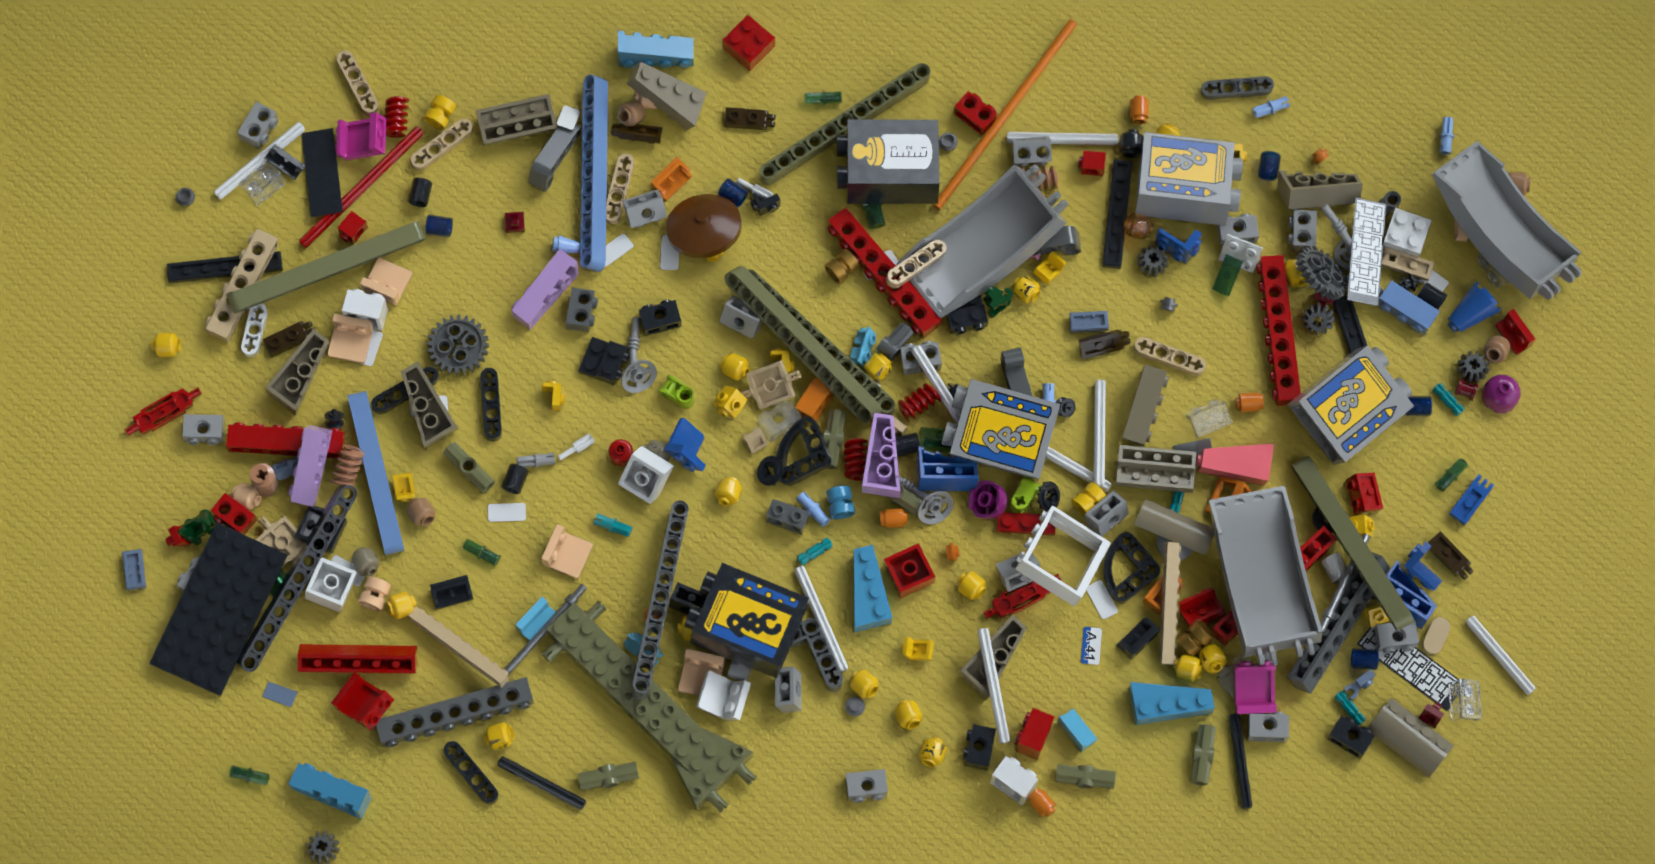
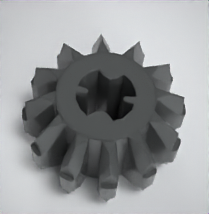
M1150 244L1148 250L1142 248V254L1137 256L1139 259L1137 266L1141 267V273L1147 271V277L1151 273H1153L1154 277H1157L1158 272L1163 274L1165 272L1164 268H1168L1169 264L1167 261L1169 256L1164 255L1165 249L1159 251V245L1153 249Z
M1319 302L1316 308L1311 304L1310 310H1304L1305 315L1302 316V321L1305 323L1303 326L1304 328L1310 327L1309 333L1315 330L1318 336L1320 331L1326 334L1327 329H1332L1333 325L1331 323L1334 322L1335 318L1332 317V310L1327 311L1328 305L1321 308V303Z
M1468 351L1467 355L1462 354L1461 360L1457 362L1459 366L1457 372L1463 373L1461 379L1467 377L1468 383L1472 379L1475 383H1478L1479 379L1484 380L1485 374L1489 372L1487 368L1489 361H1484L1485 355L1478 356L1479 351H1476L1474 355L1471 351Z
M317 831V838L309 837L312 843H306V847L310 848L306 853L307 855H312L310 858L312 862L318 859V864H322L323 859H325L326 864H329L328 858L331 857L335 860L336 856L333 853H339L340 851L339 848L335 847L339 844V841L334 840V834L328 836V832L324 831L321 836L319 831ZM321 844H324L326 849L325 851H321V849H318L320 848Z

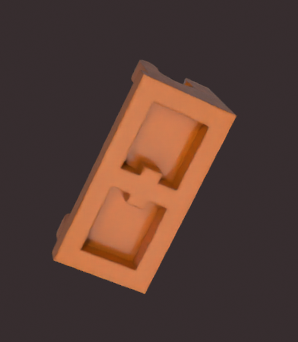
M676 157L651 181V189L653 191L658 189L663 200L666 202L692 177V174L689 172L690 169Z
M814 377L795 406V410L800 412L799 415L803 418L811 417L817 422L835 394L820 379Z
M1163 575L1143 600V603L1159 615L1162 611ZM1178 577L1179 589H1177V593H1178V592L1182 589V587L1184 586V585L1182 584L1183 580H1182L1181 578H1179V577Z

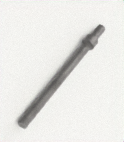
M1363 534L1362 538L1367 545L1370 536ZM1351 560L1328 608L1322 614L1323 619L1320 623L1322 633H1325L1329 622L1333 621L1338 603L1355 570Z
M583 584L573 594H569L564 599L563 605L504 668L508 674L518 666L547 634L546 629L574 602L577 604L578 598L587 590Z

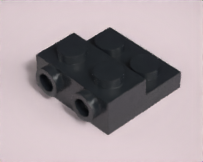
M981 295L946 315L950 334L960 335L968 330L981 331L988 325Z
M592 337L578 372L615 385L616 380L619 381L621 379L623 363L626 364L629 359L628 347L613 341L606 342Z

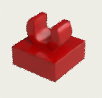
M174 525L168 529L171 535L165 539L168 546L187 547L192 543L190 540L186 541L178 534V529L182 526Z

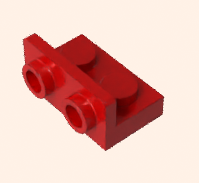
M1515 309L1507 312L1505 318L1495 325L1500 334L1509 341L1510 348L1515 355L1530 348L1535 341V337Z
M1375 472L1356 473L1346 479V487L1349 492L1354 515L1384 509Z

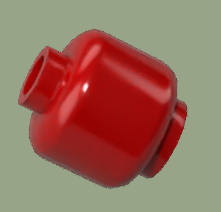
M623 439L612 442L608 449L610 461L616 466H626L633 454V447L630 442Z

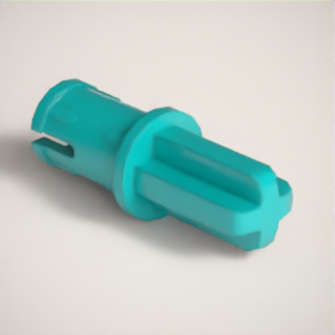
M597 513L596 518L602 520V522L594 519V525L608 529L610 533L615 532L629 537L632 533V526L617 521V518L611 519Z

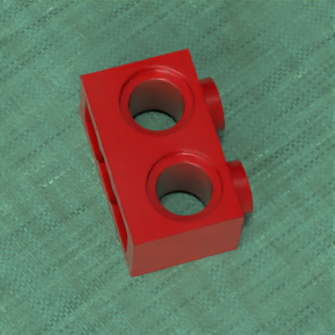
M970 91L966 92L954 106L953 114L980 135H983L997 118L995 108L990 104L986 105L976 93L972 94ZM966 104H971V105H973L974 107L971 108V109H968V108H966L964 105H966ZM985 115L988 117V119L982 120L979 118V116Z
M226 493L222 495L210 510L216 523H223L228 528L244 535L257 521L255 514ZM223 508L230 509L229 513L225 515L220 512ZM244 519L243 525H235L237 520Z

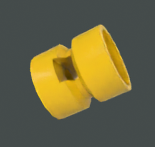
M435 95L430 104L432 108L427 109L423 119L432 127L444 130L449 122L448 117L453 115L457 105L445 96Z
M1090 482L1083 488V493H1078L1071 502L1075 509L1086 518L1085 514L1104 499L1106 494L1098 485Z

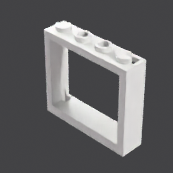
M1051 506L1047 512L1043 511L1038 520L1041 522L1033 528L1031 532L1033 537H1029L1024 545V548H1026L1025 552L1022 551L1017 557L1016 561L1019 563L1015 570L1067 603L1075 606L1084 595L1111 542L1056 507ZM1048 522L1094 551L1075 590L1028 560Z

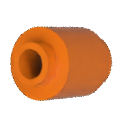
M1137 95L1130 100V119H1132L1133 124H1145L1149 118V100L1145 96Z
M1258 392L1239 393L1238 397L1235 398L1236 409H1239L1240 413L1255 412L1263 409V394H1258Z
M903 508L880 511V527L903 528L904 524H907V512H903Z
M1037 788L1028 796L1029 803L1041 817H1049L1056 811L1054 808L1056 806L1055 802L1044 790L1042 791L1040 788Z

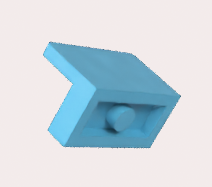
M541 597L517 622L516 629L530 641L553 616L555 611L548 606V601Z
M1074 709L1064 716L1060 715L1057 722L1081 752L1097 741L1096 736Z

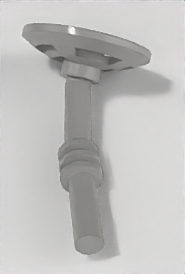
M1324 204L1321 209L1331 221L1332 227L1337 231L1336 233L1343 239L1335 248V260L1341 268L1350 271L1352 237L1346 231L1347 227L1344 226L1342 220H1338L1328 204ZM1343 244H1346L1344 249H1340ZM1342 255L1343 258L1349 262V264L1342 261L1340 256Z
M633 317L631 337L628 338L630 365L621 376L623 388L631 393L646 390L653 384L657 376V369L651 361H637L638 342H640L638 338L639 317ZM640 364H647L649 367L644 368ZM648 373H650L648 379L644 383H642L647 378ZM630 380L636 383V386H630L627 382Z
M899 476V483L904 489L922 499L918 506L917 514L923 523L936 524L949 516L954 503L948 493L938 491L928 495L924 491H918V487L914 482L911 483V480L907 481V478L904 479ZM943 503H947L944 511L940 513ZM926 514V515H928V516H935V517L929 518V517H925L924 515Z

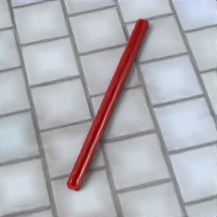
M418 126L403 138L341 199L343 212L423 136L424 133ZM343 212L324 215L299 239L300 245L307 248Z

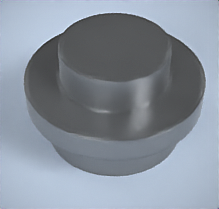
M952 133L942 134L939 138L940 148L944 151L954 150L957 146L956 136Z
M182 188L176 193V200L181 206H189L194 202L195 194L189 188Z
M1164 297V300L1160 299L1159 301L1161 303L1160 308L1174 312L1175 308L1178 307L1175 299Z
M852 697L847 700L845 708L849 715L856 717L864 712L865 703L859 697Z

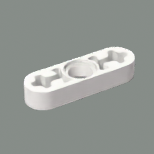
M259 304L249 310L241 344L242 352L246 357H255L259 353L268 316L264 304ZM261 309L263 313L259 314L258 322L256 321V313L254 311ZM252 326H258L260 331L253 335L249 332V329ZM250 339H253L252 344L255 349H251V351L248 352L246 347L250 346Z

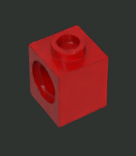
M1084 150L1082 157L1079 156L1078 168H1081V175L1103 176L1106 152Z
M351 210L337 227L340 234L339 237L347 243L350 241L352 244H355L368 228L366 220Z

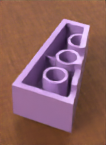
M559 249L532 285L526 289L522 298L513 304L512 316L531 330L579 275L577 261Z
M874 413L862 493L900 498L895 428L892 415Z
M313 425L304 428L302 446L299 448L297 455L299 459L298 466H295L293 477L295 478L294 485L290 486L288 495L291 496V502L312 507L316 505L333 430Z

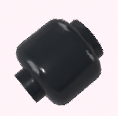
M1129 129L1128 132L1121 134L1119 150L1124 157L1137 158L1142 153L1144 136L1138 130Z

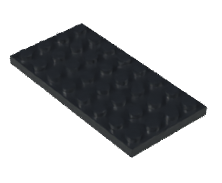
M216 523L149 664L222 696L238 658L251 635L288 554Z

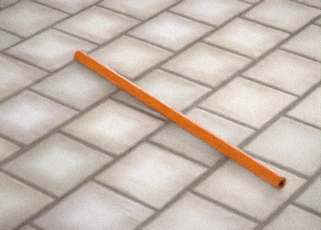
M1070 19L939 195L938 204H933L935 209L940 211L1077 26L1075 21Z

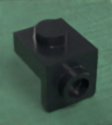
M753 193L750 203L753 210L758 211L761 216L767 212L773 213L778 210L781 199L778 194H774L760 201L756 193Z

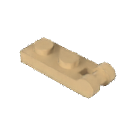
M1383 247L1381 268L1391 269L1406 275L1411 274L1415 278L1428 282L1434 262L1389 247ZM1390 257L1396 258L1395 262L1389 261Z

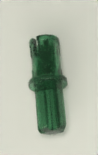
M822 90L821 93H805L804 101L806 104L822 103L823 105L827 103H842V92H825V90Z
M1458 459L1450 469L1445 470L1446 473L1435 482V486L1444 492L1453 481L1458 480V476L1467 468V462L1464 459Z
M467 539L463 544L464 550L477 556L478 560L482 559L493 566H496L501 558L500 555L488 550L485 545L481 546L470 539Z
M232 765L229 773L230 778L245 780L246 783L254 782L267 785L270 779L268 773L255 771L251 767L246 769Z

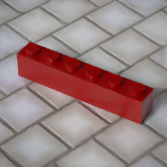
M236 422L234 425L228 424L226 448L228 452L297 456L299 448L302 446L304 429L300 426L284 428L282 425L264 427L263 424H253V426H247L244 423ZM331 428L330 430H333L326 458L338 459V457H344L340 450L345 448L343 444H345L346 437L341 429Z
M300 644L297 653L298 672L416 674L418 664L417 646Z

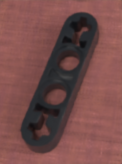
M433 367L423 369L425 374H434V379H429L432 386L435 385L439 380L437 370ZM404 380L373 398L371 406L375 413L384 414L409 400ZM394 391L402 393V397L398 400L393 399L391 395ZM386 396L389 397L391 404L387 401ZM378 401L381 403L385 402L382 409L376 407Z
M485 368L480 376L484 432L489 441H497L502 436L498 374L493 368ZM488 373H491L493 376L491 378L492 386H488V380L484 378L487 377ZM488 391L496 393V397L493 400L486 399L485 394ZM494 409L497 411V416L489 418L486 415L487 411ZM491 423H494L495 430L498 431L495 433V436H491V433H488L491 431Z
M455 741L446 743L444 754L450 763L485 804L492 805L496 803L499 794L495 786L459 743ZM449 747H457V754L459 756L463 754L464 756L457 760L453 753L448 754L450 752ZM466 760L470 762L471 766L468 770L464 771L460 769L459 765L462 761ZM474 776H481L483 782L480 785H474L472 783ZM487 783H488V786H486V789H487L490 793H491V792H494V793H493V797H494L493 799H490V798H487V799H486V798H485V797H486V793H485V791H484L482 788H484V786H485Z

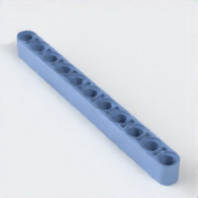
M589 74L583 81L580 265L583 268L600 272L604 269L606 262L608 82L603 78Z

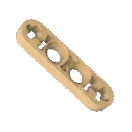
M341 51L337 55L338 66L362 111L370 116V113L378 112V102L353 54L349 51ZM343 57H346L348 59L350 64L349 68H347L346 63L343 61ZM356 71L359 73L358 78L350 79L348 77L349 74ZM365 87L367 92L364 95H359L357 89ZM366 99H368L370 104L373 105L372 110H370V108H367V103L365 101Z
M468 119L458 120L415 152L411 157L413 168L418 171L426 169L468 138L473 132L471 121ZM461 126H467L468 130H461ZM447 135H452L455 140L452 143H446L444 138ZM433 146L440 148L437 154H431L429 150ZM416 159H423V164L417 163Z
M622 154L617 159L606 202V222L609 224L618 223L622 216L624 208L622 201L626 200L634 169V159L629 154ZM625 160H629V164H627L625 172L623 171L622 162H625ZM619 176H624L627 181L625 184L620 185L616 182V179ZM619 193L622 195V199L619 202H615L612 200V195ZM613 206H614V207H616V208H615V215H617V216H614L613 218H610V215H609V214L612 213V209H613Z
M934 240L891 269L886 277L887 285L892 288H898L941 259L946 252L945 243L941 240ZM934 248H936V249H937V248H940V249H941L940 251H938V250L935 251V252L933 253V255L931 254V253L933 252ZM921 255L926 256L928 262L922 263L918 257ZM904 266H912L914 272H907ZM901 273L898 281L896 279L892 280V276L895 278Z
M1141 337L1135 342V352L1142 357L1194 376H1199L1205 371L1206 363L1201 357L1146 337ZM1142 343H1145L1147 347L1144 351L1140 350L1141 346L1139 345H1142ZM1152 346H1155L1152 354H1150V349ZM1156 350H1165L1166 356L1163 358L1158 357ZM1177 355L1182 356L1184 363H1175L1174 357ZM1188 359H1190V364L1188 367H1185ZM1196 362L1200 363L1199 367L1201 368H1198V370H1195L1193 366Z

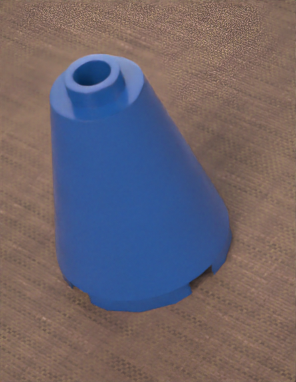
M1475 282L1449 316L1448 326L1454 332L1458 331L1461 333L1501 311V307L1496 308L1497 301L1484 287L1482 289L1478 287L1479 282Z

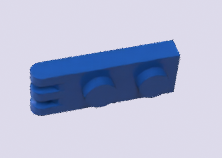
M1478 474L1449 513L1451 517L1464 526L1494 487L1492 483L1488 488L1484 487L1488 482L1487 479H1484L1481 484L1478 483L1482 478L1480 474Z

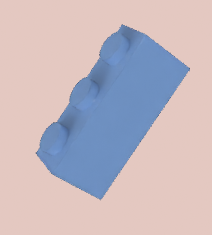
M1392 280L1378 301L1379 308L1382 311L1390 312L1398 321L1409 324L1415 332L1423 333L1424 335L1440 312Z

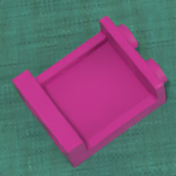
M376 112L370 113L369 119L345 122L342 119L338 120L335 149L339 157L348 161L385 154V117Z
M1265 660L1264 664L1261 665L1259 663H1251V661H1239V664H1234L1235 711L1237 714L1277 713L1274 682L1275 665L1270 663V660Z

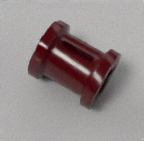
M1460 379L1455 395L1460 394L1473 401L1479 385H1471Z

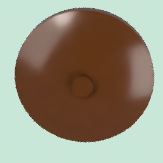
M714 194L696 195L682 201L671 211L666 222V232L672 247L679 253L693 258H708L723 253L737 241L742 229V220L736 205L727 198Z

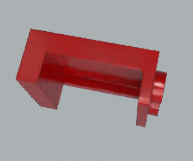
M353 673L331 704L341 714L371 731L391 706L394 698L387 691L378 689L366 682L357 673Z

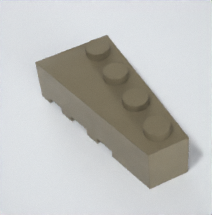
M1279 171L1277 191L1288 209L1316 208L1324 204L1332 207L1342 204L1352 205L1355 203L1356 198L1361 199L1363 183L1357 174L1332 173L1331 176H1327L1322 172H1314V175H1303V172L1295 171V175L1286 174V171Z
M418 361L402 370V377L422 443L426 449L458 430V427Z

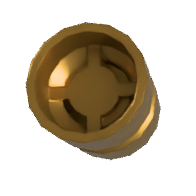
M843 249L838 253L836 260L831 259L824 265L829 276L838 284H841L848 278V273L853 274L860 268V264L855 256L847 249Z
M1199 619L1189 627L1190 631L1185 630L1178 637L1182 647L1193 656H1196L1201 651L1203 644L1207 645L1215 638L1211 629Z

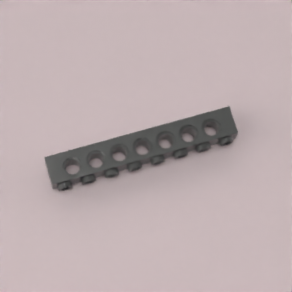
M1372 552L1385 574H1387L1390 567L1384 557ZM1357 569L1354 570L1338 603L1333 621L1329 622L1325 633H1322L1321 642L1313 644L1315 654L1310 655L1306 646L1303 656L1299 657L1287 677L1295 688L1309 694L1312 693L1372 598L1373 594Z
M527 677L507 682L502 688L497 685L381 718L376 727L382 747L390 748L398 745V742L401 741L412 742L422 735L429 737L435 735L436 731H450L457 725H471L478 719L482 721L493 718L495 714L506 715L516 708L520 710L531 707L530 704H534ZM509 694H516L517 699L515 701H508L507 696ZM491 699L498 700V704L494 707L489 706L488 702ZM476 704L479 706L478 711H469L471 705ZM453 710L460 711V715L456 718L451 717L450 713ZM435 715L441 716V720L438 723L431 722V719ZM415 721L422 722V726L417 729L413 728L412 724ZM401 726L403 731L400 734L393 733L395 727Z

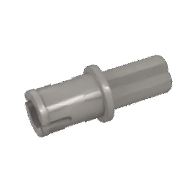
M554 452L538 455L534 453V455L517 457L516 463L523 467L536 466V468L544 465H555Z

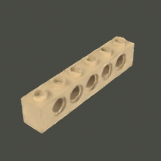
M259 229L250 235L248 239L249 246L241 252L239 257L241 261L238 267L235 266L233 268L231 281L225 284L221 300L218 299L213 309L215 312L213 316H209L205 323L208 334L225 342H229L244 311L239 313L233 312L231 305L227 303V295L242 289L236 287V284L240 281L246 282L245 287L260 282L279 244L277 237ZM256 248L263 249L260 255L253 254ZM247 265L255 266L251 272L244 270ZM221 315L229 316L227 321H219Z

